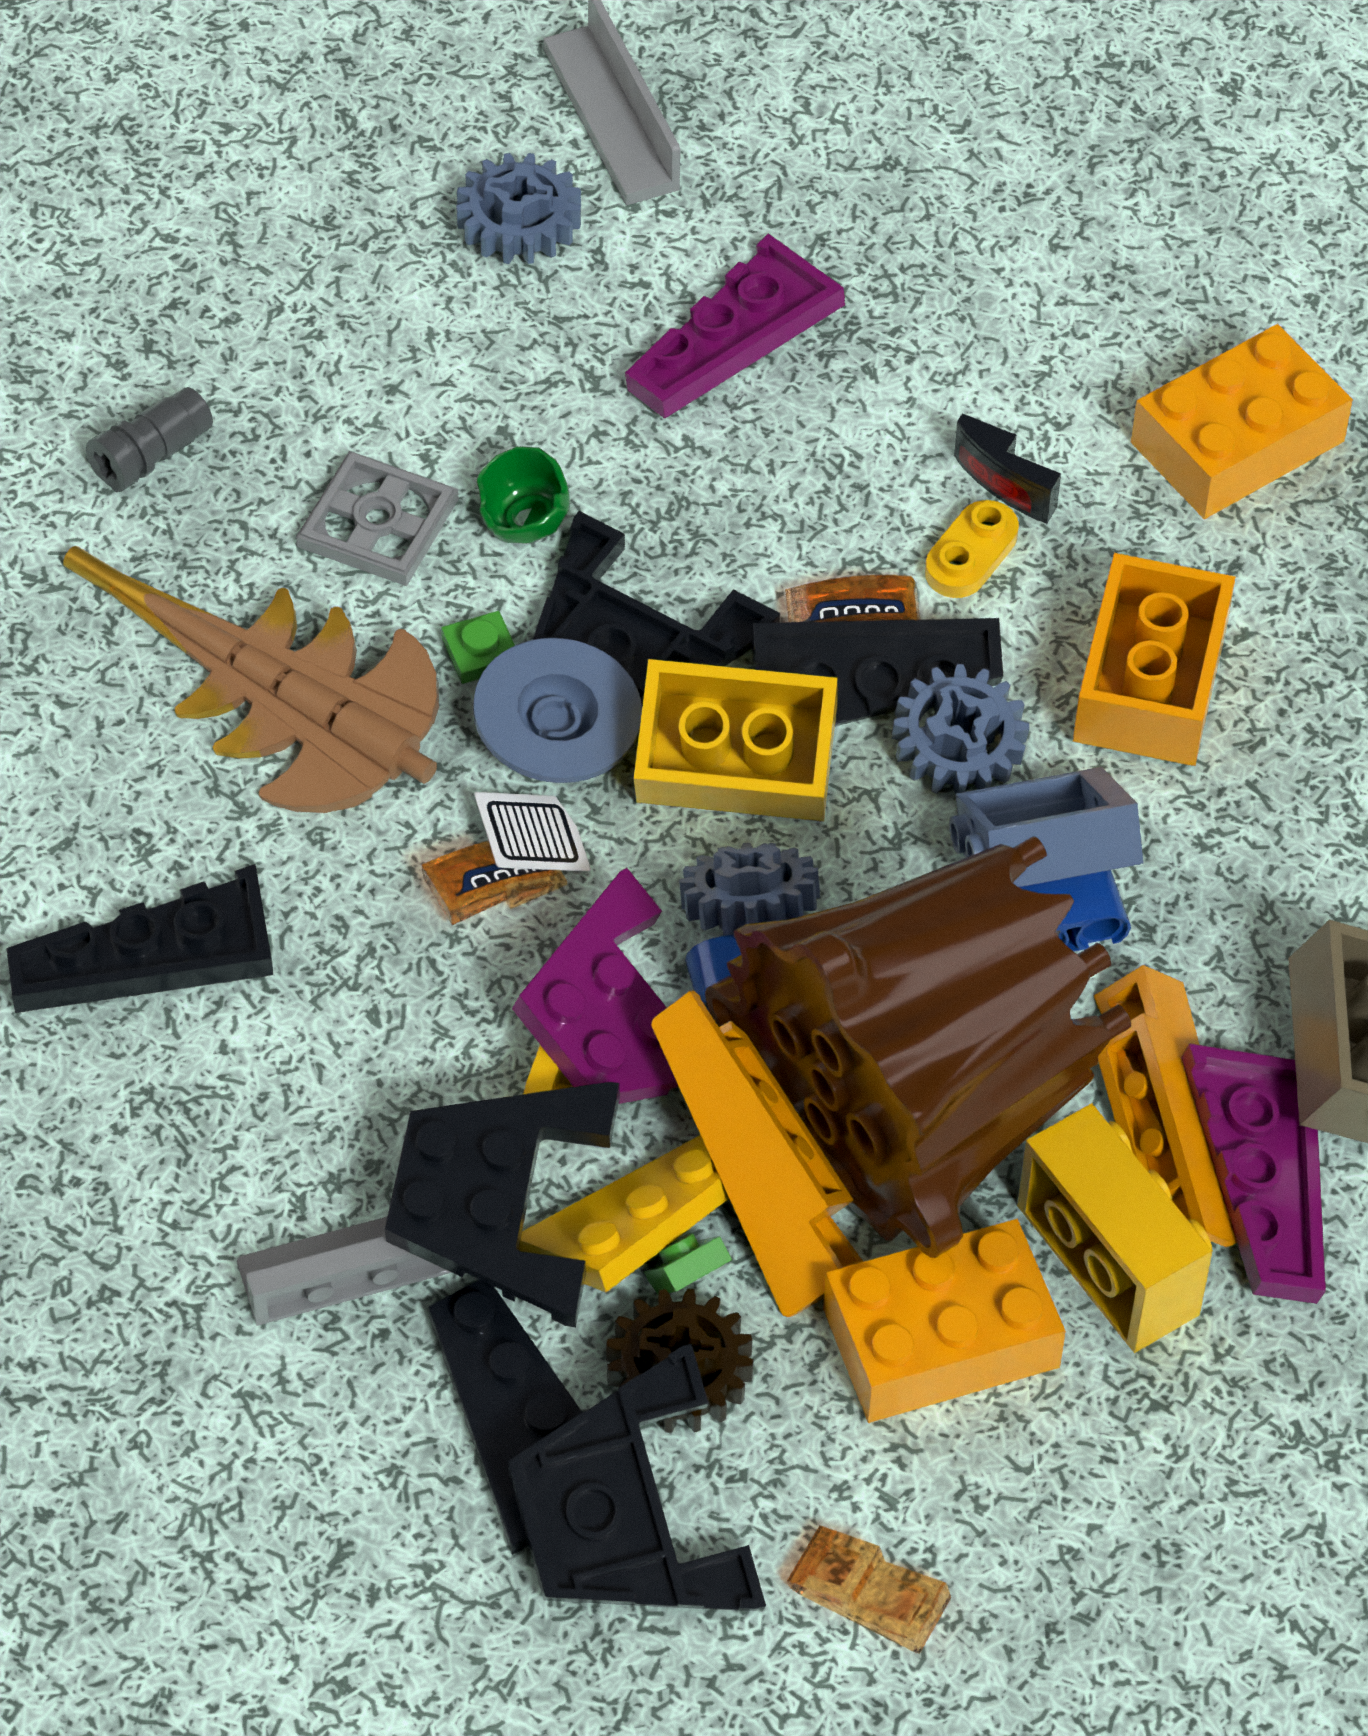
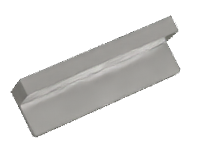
M588 0V26L544 38V51L625 205L679 191L680 146L602 1Z
M387 1217L242 1255L237 1259V1265L256 1326L452 1272L386 1242L385 1225Z

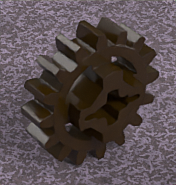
M687 1288L682 1301L678 1302L672 1301L666 1289L659 1290L657 1306L651 1308L643 1300L637 1299L633 1302L634 1320L618 1316L615 1320L616 1338L607 1339L606 1361L610 1362L607 1364L608 1386L619 1388L667 1358L669 1354L681 1346L692 1344L709 1404L704 1409L663 1419L665 1432L672 1433L676 1427L677 1420L687 1419L693 1432L701 1431L702 1415L709 1413L715 1420L721 1423L726 1420V1400L740 1405L745 1400L744 1382H751L753 1378L754 1359L749 1358L752 1356L753 1340L751 1334H740L741 1316L738 1312L728 1314L723 1318L720 1316L721 1299L717 1296H714L702 1306L696 1304L694 1289Z

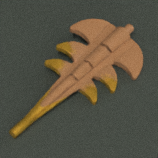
M78 546L71 547L66 553L63 560V565L112 595L210 672L202 685L175 707L174 711L177 717L188 719L208 718L232 711L245 701L252 705L242 723L229 735L214 743L213 750L216 755L239 759L258 758L283 751L296 741L302 745L298 757L288 770L273 782L260 788L259 796L263 801L295 812L328 813L360 805L370 799L389 778L395 780L402 772L423 784L429 782L435 774L437 763L420 753L419 749L420 742L427 735L432 724L435 723L439 710V682L427 650L406 630H396L393 643L385 657L374 669L364 676L354 679L350 676L355 668L357 648L351 624L340 607L335 606L331 608L328 620L321 632L311 643L295 652L290 650V647L294 642L297 630L296 611L289 591L286 588L277 590L273 601L265 613L246 630L131 578Z

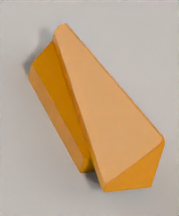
M1142 965L1094 995L1101 1014L1119 1004L1126 1010L1131 1020V1028L1112 1038L1098 1056L1114 1119L1126 1133L1133 1154L1146 1170H1155L1164 1179L1170 1190L1173 1203L1186 1219L1196 1220L1204 1228L1211 1242L1229 1247L1237 1243L1181 1058L1189 1044L1200 1045L1184 983Z
M694 990L689 991L654 1017L651 1026L779 1310L783 1316L791 1317L824 1299L826 1272L864 1262L831 1218L832 1215L854 1200L748 1035L732 1021L718 1027L702 1002L700 995Z

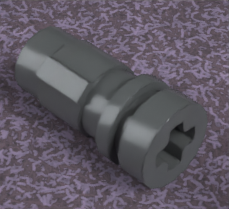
M186 387L170 397L161 399L137 414L131 422L119 421L111 426L110 430L103 431L90 439L86 444V454L95 474L115 492H122L138 482L139 478L146 477L155 469V463L169 458L194 442L196 437L209 430L213 425V417L202 396L194 389Z

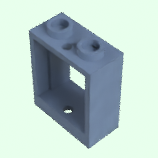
M1103 767L956 794L958 815L950 817L949 827L952 844L957 854L963 853L965 857H969L999 844L1013 848L1033 836L1037 837L1044 845L1047 856L1026 868L1013 883L1017 887L1143 864L1138 803Z

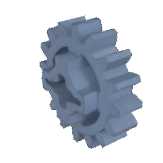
M505 153L502 165L496 166L488 159L482 161V175L468 171L465 174L466 187H458L457 226L458 229H465V242L467 245L481 242V255L484 257L492 255L495 251L502 252L503 263L510 264L515 254H523L527 264L534 263L535 252L542 251L545 255L552 258L556 256V242L570 245L573 242V230L580 229L581 190L578 187H573V175L570 171L557 175L556 161L553 159L539 166L535 164V155L533 153H528L523 162H515L511 153Z
M957 664L954 677L946 678L938 667L933 668L928 686L916 678L911 681L908 697H899L895 712L897 719L893 721L891 739L900 741L896 751L898 762L913 760L910 778L913 781L927 774L933 778L931 792L937 794L944 784L947 783L954 786L956 795L957 793L965 792L967 785L974 784L977 790L989 788L992 781L991 776L1003 783L1010 780L1012 764L1021 765L1026 746L1022 743L1027 741L1029 723L1021 721L1025 707L1022 700L1006 701L1011 686L1007 681L993 688L987 684L989 670L983 668L975 679L967 677L964 664ZM933 707L935 711L934 716L926 718L925 726L919 728L922 716ZM1001 734L999 745L988 755L986 751L987 744L993 743L995 736Z
M743 843L741 849H735L730 846L720 847L713 857L704 855L696 857L697 866H685L683 869L684 878L679 879L682 909L686 910V919L688 921L700 920L701 929L703 930L719 925V928L723 930V935L734 934V930L745 924L789 920L804 916L803 911H815L817 909L816 899L820 898L818 868H814L813 858L811 856L799 858L798 849L794 847L781 852L776 847V843H763L753 848L751 843Z

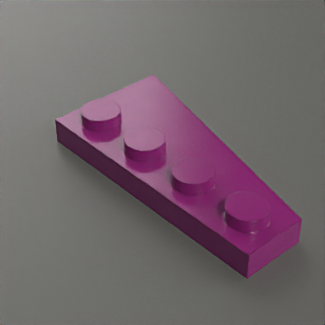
M768 233L756 245L757 254L747 264L738 262L725 275L726 285L711 299L703 296L690 309L691 319L682 328H670L625 372L627 390L665 419L845 306L844 287Z
M1189 1044L1181 1057L1252 1294L1317 1304L1326 1292L1318 1130L1299 1124L1295 1060Z

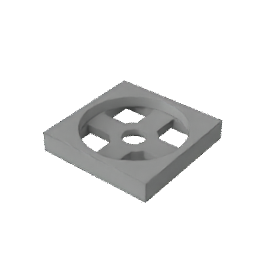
M349 451L297 534V547L407 586L458 502V489ZM383 482L377 492L368 493L364 496L347 492V490L362 484ZM408 490L417 494L426 504L429 510L426 519L402 511L400 503ZM374 509H382L388 512L389 519L381 524H373L367 520L366 515ZM328 512L354 520L356 527L347 542L329 536L325 526ZM389 534L412 541L406 553L395 558L373 552L372 549L380 537Z

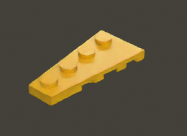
M701 1135L522 1231L519 1251L585 1260L586 1277L584 1284L603 1292H608L727 1201L729 1197Z

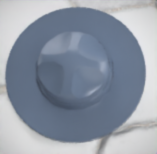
M543 638L520 643L509 648L486 667L475 689L473 715L481 740L501 763L529 778L552 783H571L588 780L604 774L618 765L628 755L640 731L642 705L633 679L614 658L596 647L579 641L563 638Z

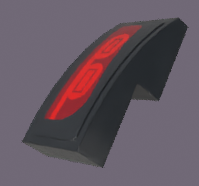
M962 413L957 421L954 456L962 468L978 484L1008 506L1037 521L1048 524L1058 506L1061 473L1015 455L1016 434Z

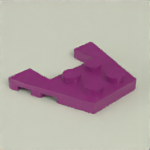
M628 868L621 870L522 991L512 1007L515 1014L573 1087L604 1082L620 1083L619 1104L664 1096L668 1094L670 1089L679 1087L651 1026L654 1017L667 1007L617 946L654 925L662 913L659 906Z

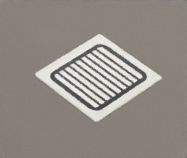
M489 792L474 793L497 867L588 872L591 870L577 826L556 796Z

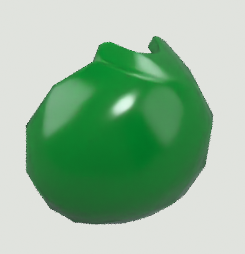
M517 446L499 453L493 457L478 475L479 510L488 530L492 531L496 538L506 543L533 544L554 534L569 511V487L564 473L557 460L539 447ZM532 508L523 526L515 523V518L521 511Z

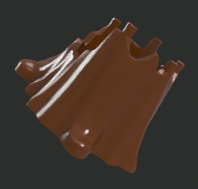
M1035 836L1013 848L999 844L853 903L789 920L745 924L734 930V936L741 955L727 962L731 975L707 987L705 991L709 1011L718 1027L732 1021L750 1038L854 1201L848 1204V1206L885 1240L893 1241L904 1231L921 1251L930 1258H936L958 1245L963 1237L959 1216L960 1206L1002 1160L1092 1081L1095 1074L1091 1068L1098 1064L1099 1054L1112 1038L1131 1028L1130 1017L1119 1004L1099 1016L1071 1019L1070 1010L1082 994L1090 977L1111 966V958L1107 950L1100 943H1095L1076 954L1058 937L1055 931L1074 903V899L1070 894L1037 893L1021 889L1013 884L1027 867L1047 856L1044 845Z

